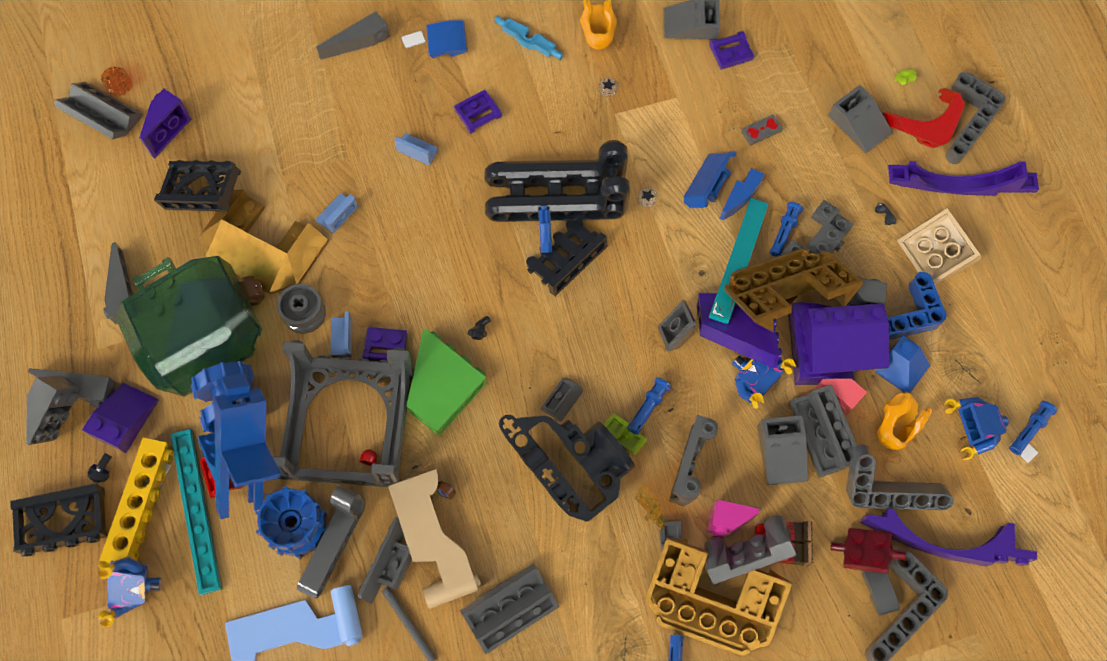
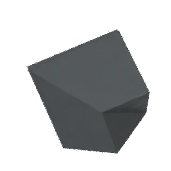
M682 300L658 326L668 351L679 349L693 334L696 322L685 300Z

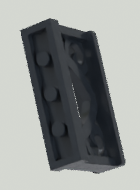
M198 160L169 161V169L160 193L156 194L154 201L163 209L229 212L231 206L229 201L237 177L241 174L235 163L231 161L216 162L213 160L208 162ZM205 176L209 186L202 188L196 195H193V191L188 186L198 178Z
M96 483L10 501V508L13 511V552L21 554L22 557L35 555V552L38 551L53 552L57 550V547L65 546L66 548L79 546L81 542L96 543L100 541V538L107 537L104 488ZM93 498L95 513L88 511L91 499ZM76 502L74 508L78 509V511L70 510V504ZM61 505L66 513L75 517L64 530L57 533L44 525V522L48 521L54 515L56 507ZM47 508L48 513L44 517L39 518L44 515L41 514V510ZM26 512L31 523L24 526V513ZM85 516L95 519V527L91 531H83L84 525H90L87 520H84ZM35 527L36 529L30 533L29 537L31 538L36 535L37 540L28 544L25 542V534L29 529Z

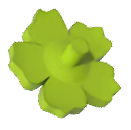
M905 69L900 71L894 78L901 85H906V83L917 79V72L914 69Z

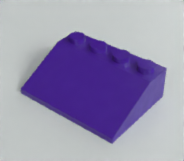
M793 303L791 305L792 313L788 314L792 359L796 364V367H793L795 385H818L823 379H853L855 381L854 371L811 373L800 317L807 309L831 306L817 303Z
M884 304L807 309L800 317L812 374L889 368V322Z

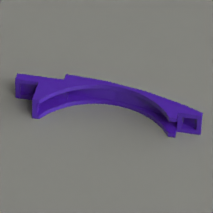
M910 161L908 165H888L890 184L930 192L996 196L998 193H1037L1039 190L1037 173H1027L1026 161H1019L997 171L970 176L936 174L923 169L916 161Z
M887 509V513L882 512V516L865 515L861 518V523L874 531L892 533V539L948 560L986 567L995 562L1008 563V561H1014L1016 565L1028 566L1030 562L1037 560V551L1016 549L1015 523H1007L1005 526H1000L995 535L978 548L950 550L934 546L919 538L905 526L894 509Z

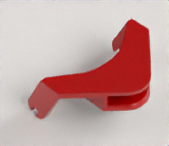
M942 88L938 91V93L942 94L939 98L942 102L949 105L945 112L934 120L922 122L888 111L882 114L889 127L916 137L917 142L930 148H937L951 140L965 104L960 92Z

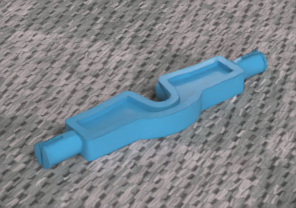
M499 16L495 18L494 22L501 25L505 33L516 38L521 46L527 49H535L547 57L553 55L559 60L563 58L564 53L555 49L556 45L537 33L531 38H526L529 34L528 27L510 18L507 20Z

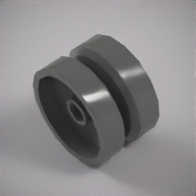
M291 285L278 298V313L288 329L300 334L311 333L324 322L326 315L325 305L316 289L310 285Z

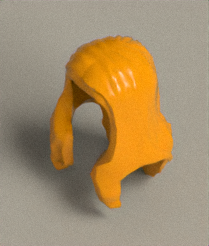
M583 0L584 11L580 23L587 43L594 49H605L613 40L617 23L612 9V0L604 1L603 5H593L590 0Z
M898 393L893 399L887 400L883 407V422L877 431L879 442L888 449H903L924 428L929 416L932 414L931 408L923 409L915 421V416L918 414V403L910 393Z

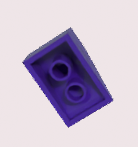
M163 88L154 96L150 103L139 138L154 159L192 120L181 99Z
M122 383L92 413L82 431L107 445L127 453L159 400L130 385Z

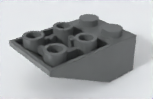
M689 0L664 7V38L717 40L720 30L719 0Z
M861 85L833 104L828 115L865 153L869 152L893 133L874 98Z
M62 375L36 377L27 395V445L54 441L60 435V428L69 417V411L79 397L80 386Z
M791 416L761 419L757 429L767 485L808 482L807 445L803 417Z

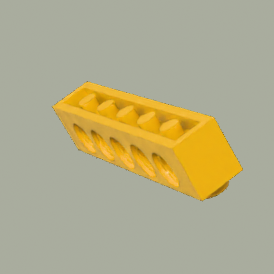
M142 438L99 561H106L110 564L111 561L130 557L135 561L138 560V549L140 543H143L145 539L147 523L152 519V508L154 502L159 498L160 484L166 478V467L173 457V447L167 442ZM157 459L156 464L150 467V462ZM146 479H150L149 484L143 487V482ZM139 499H143L141 506L136 508V502ZM135 519V525L129 528L130 521ZM128 540L127 547L122 549V543Z

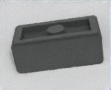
M563 377L540 409L557 421L562 422L583 390L578 383Z

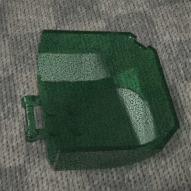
M220 256L191 259L178 268L175 267L169 257L165 258L158 266L141 276L137 275L132 278L139 291L121 301L115 316L127 346L145 377L157 390L182 397L192 393L191 377H195L199 372L203 371V368L207 369L221 362L241 361L242 363L251 358L256 350L254 345L257 337L262 332V327L231 264ZM168 270V274L146 286L145 282Z

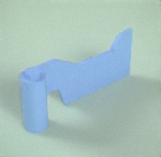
M352 585L331 590L335 614L317 619L307 601L304 600L226 622L225 626L231 660L255 661L256 653L294 642H300L321 649H329L342 644H346L347 647L359 644V639L363 638Z

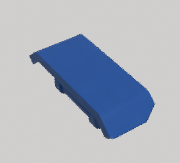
M736 152L708 154L684 195V203L689 208H705L708 206V200L711 202L716 201L720 189L731 174L725 166L730 157L736 156Z

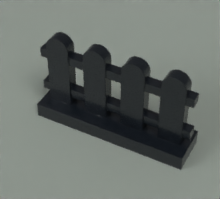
M573 219L566 222L568 230L566 234L562 232H555L553 234L555 244L552 246V252L541 253L539 248L542 255L539 259L531 256L526 260L527 271L530 274L534 272L542 278V284L546 285L548 283L549 292L554 296L561 292L608 247L607 236L603 233L598 234L595 231L591 233L583 227L584 223L581 220L578 222ZM573 235L582 241L579 245L570 239ZM561 247L569 255L564 257L557 250ZM548 260L556 267L551 270L543 263Z

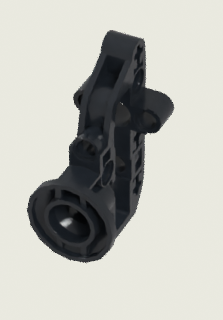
M504 415L499 420V428L507 441L554 501L571 517L586 522L593 519L618 498L621 478L635 468V464L628 453L601 422H597L583 434L578 426L573 425L569 419L561 425L545 415L522 418ZM504 419H512L513 423L511 425L515 430L517 427L520 428V431L514 433L511 438L509 434L512 431L509 428H503L505 424ZM538 423H546L559 436L563 445L578 464L583 467L589 478L604 495V499L591 510L588 509L539 444L529 434V430ZM520 434L527 438L526 444L522 447L515 443L516 437ZM579 441L585 445L582 453H577L574 449L575 444ZM543 469L552 470L550 475L554 481L551 482L547 477H542L544 474ZM608 474L611 481L609 485L603 486L600 481L601 477ZM568 498L574 504L578 503L576 505L577 510L575 512L573 510H568L570 508V505L566 501Z

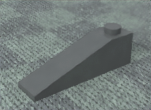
M375 11L316 46L319 58L322 60L383 42L390 37L388 25Z
M113 242L111 244L104 298L106 307L103 310L106 318L110 319L115 325L138 318L139 316L123 251L116 242Z
M32 368L28 370V373L35 378L62 375L81 387L78 393L79 399L96 408L114 392L116 382L110 377Z

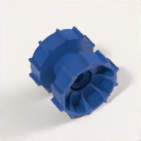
M241 361L221 362L207 369L203 368V371L199 372L195 377H191V389L194 399L204 400L205 402L213 401L205 409L200 410L201 417L199 418L203 432L215 433L214 396L226 394L222 384V377L244 374L250 387H252V380L255 378L251 365L241 363Z
M284 486V489L276 491L271 495L266 494L267 498L262 503L259 511H255V514L258 515V530H256V533L263 536L269 543L268 547L272 550L278 549L277 553L280 556L286 554L301 559L303 555L316 550L326 530L325 517L328 514L324 510L321 511V506L312 497L308 496L309 493L305 489L299 491ZM297 518V524L289 528V521Z

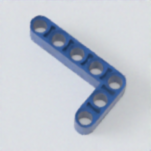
M917 273L909 283V290L918 311L888 318L889 340L901 338L903 335L906 337L935 330L946 320L945 309L932 277L928 273ZM895 324L898 325L901 328V330L897 329L895 327Z

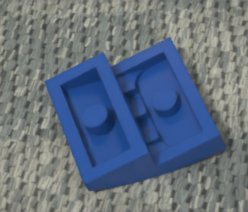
M463 20L442 21L427 25L429 56L432 59L445 54L453 57L467 52L465 22Z

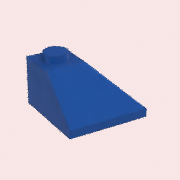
M903 335L889 352V368L876 369L875 373L903 393H911L930 367V364L921 347Z

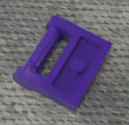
M744 31L737 32L736 35L709 41L710 49L720 70L754 59V54L746 40ZM739 42V45L722 50L719 49L721 46Z
M485 89L454 105L455 112L470 134L491 120L502 117L501 111ZM489 109L492 111L474 122L470 121V119Z
M368 327L362 359L387 360V353L371 352L372 349H406L407 330Z

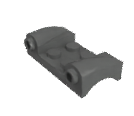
M697 414L695 423L691 426L669 502L686 506L697 499L701 485L697 478L690 476L695 467V463L692 460L695 461L699 450L703 448L705 442L717 435L718 424L715 420Z
M780 515L769 517L764 522L766 534L756 535L750 540L734 543L730 547H727L725 541L720 537L711 538L706 541L704 545V550L708 551L706 567L713 584L795 556L796 552L790 537L791 532L785 519Z

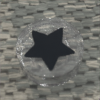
M604 78L599 85L600 93L607 97L613 96L617 92V82L612 78Z
M643 188L639 192L638 202L643 207H652L656 203L657 193L652 188Z

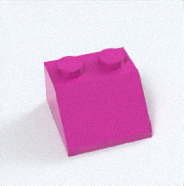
M716 500L710 510L707 533H711L712 537L724 539V536L728 537L751 522L759 514L760 509Z

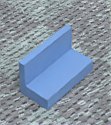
M407 133L404 134L402 139L398 137L394 139L398 152L427 165L431 164L438 152V147Z
M340 193L320 214L316 222L334 234L358 208L356 199L350 194L345 197Z
M349 311L345 312L344 318L331 319L330 355L332 358L352 357L353 320Z

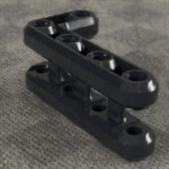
M619 140L606 141L599 148L598 159L493 162L485 168V182L492 187L510 188V195L489 198L485 203V214L490 220L495 222L539 221L538 210H541V206H547V210L550 209L551 221L571 219L610 220L621 218L628 209L630 197V182L625 178L628 162L627 146ZM548 187V194L537 196L525 195V188ZM563 187H585L586 193L583 195L563 194Z

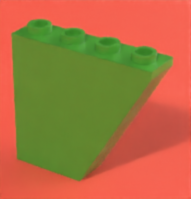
M425 329L422 333L407 408L413 416L439 437L487 384L486 374L477 367L475 369L471 366V362L464 355L460 357L455 353L456 350L449 343L445 345L437 333L434 331L429 332Z

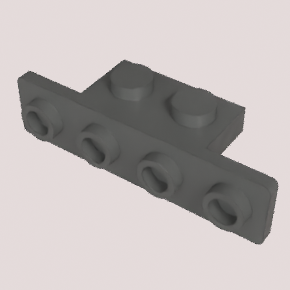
M395 517L389 526L387 535L360 588L358 597L368 603H373L381 584L398 590L412 560L408 546L401 544L404 533L399 518Z

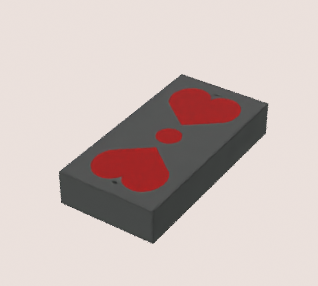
M771 115L743 128L741 132L750 146L782 132L783 128L776 117Z

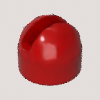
M366 449L362 452L359 462L372 466V464H376L377 455L373 450Z

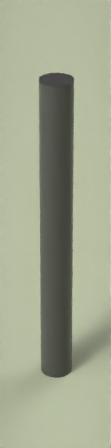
M389 587L383 589V595L428 661H435L437 657Z

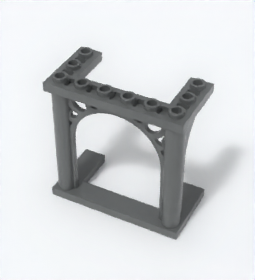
M297 340L284 342L282 350L290 361L291 391L280 457H273L280 471V477L277 479L388 487L401 482L399 469L410 380L411 378L413 379L414 374L409 351L403 348H394V350L387 351V360L371 362L368 359H359L355 361L346 357L331 359L328 356H319V358H314L303 342ZM315 372H321L325 375L323 383H318L314 380L313 375ZM328 372L332 374L337 373V375L335 377H329ZM368 376H376V378L374 380H369ZM383 377H390L391 382L388 386L383 388L378 386V382ZM353 380L371 386L380 394L387 410L381 464H372L371 473L298 468L307 410L313 398L322 389L335 382ZM309 382L315 387L313 391H309L311 388ZM390 391L391 397H387L385 392Z

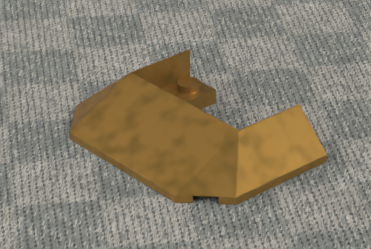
M244 189L233 190L229 201L231 205L229 212H216L200 234L205 259L241 279L247 276H254V279H258L263 283L264 291L270 294L278 292L280 289L288 288L291 285L300 284L329 240L310 223L304 226L295 221L277 247L268 244L247 233L265 209L264 205L248 197Z
M799 249L732 272L730 282L725 286V292L755 323L773 332V319L792 313V306L786 299L816 289L827 300L836 298L843 306H846L863 285V280L830 252L821 251L820 254L809 253L810 249Z
M666 538L646 595V600L649 606H651L659 626L740 656L749 654L750 651L761 646L763 648L770 645L792 582L769 569L768 573L756 569L747 573L738 600L729 599L696 587L708 551L687 544L688 539Z

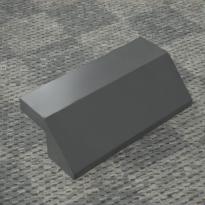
M87 82L71 84L69 97L55 99L54 104L58 109L111 139L125 137L142 117L140 112Z
M832 384L815 389L809 395L790 400L788 403L793 416L803 417L807 450L818 478L848 468L850 466L852 450L857 444Z
M532 564L467 605L460 612L486 655L559 606L552 592L544 583L537 567Z

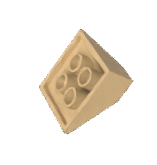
M948 208L897 240L917 271L928 273L932 277L934 285L965 270L982 259L980 253Z

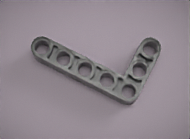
M962 72L958 75L952 84L951 90L960 92L962 99L977 107L978 111L947 151L946 160L951 164H958L962 161L1005 102V96L1001 92L968 72Z
M863 444L853 448L846 485V492L853 506L857 508L947 510L953 505V497L946 486L941 483L873 481L876 460L870 448Z
M340 485L336 487L330 500L336 511L297 585L298 591L315 599L321 595L366 505L358 493Z
M906 551V567L900 565L899 559L893 558L890 567L917 596L867 647L865 651L867 661H889L948 597L946 587L908 551ZM916 573H918V574L921 576V578H922V582H921V583H919V582L916 581V579H915V574H916ZM932 589L938 593V599L933 598L931 594ZM918 604L923 606L924 614L919 613L917 609ZM903 619H907L909 621V629H906L904 627ZM890 633L896 638L895 645L890 643L888 639ZM875 648L880 650L882 654L880 660L874 656Z

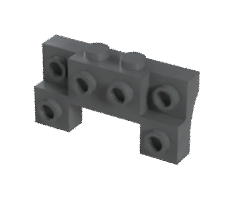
M823 200L811 217L822 225L818 233L806 248L792 240L781 255L799 249H810L809 253L820 254L821 251H827L831 254L834 250L838 252L845 243L842 240L854 224L839 215L838 212L840 210Z

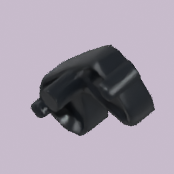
M878 203L875 207V212L886 214V225H895V216L885 204Z

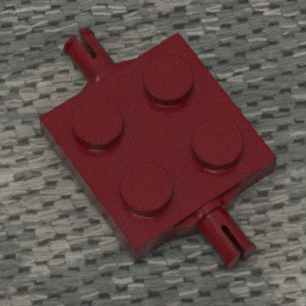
M848 528V535L844 544L831 542V551L843 552V567L846 569L888 574L892 558L906 561V551L893 550L892 533Z

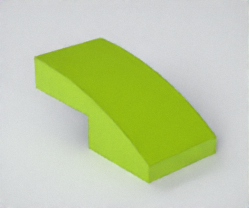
M613 413L604 426L614 435L626 451L635 456L647 442L646 437L640 433L638 435L631 433L627 429L629 423Z

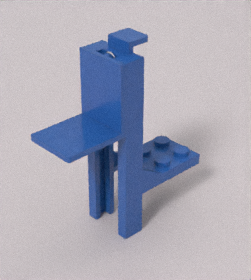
M244 374L222 377V384L226 394L214 396L215 433L198 436V443L216 483V509L220 519L229 518V474L235 487L248 485V502H253L254 511L259 510L263 503V481L280 477V471L266 444V400L260 388L250 389Z

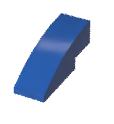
M751 168L744 183L736 181L721 213V220L732 216L750 201L758 190L764 178V173Z

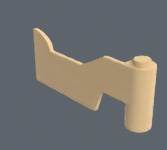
M436 469L388 486L413 562L437 563L442 581L422 588L429 609L478 591L477 586L481 585L477 573L473 574L465 551L443 534L430 498L438 487Z

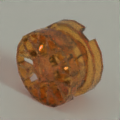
M121 67L107 68L101 75V81L110 94L121 96L125 94L124 92L131 89V79Z

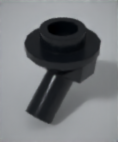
M485 316L477 321L475 326L468 330V335L474 340H482L486 337L485 325L490 323V318Z
M104 453L97 465L93 464L87 472L88 478L97 483L108 480L109 471L105 468L112 456Z

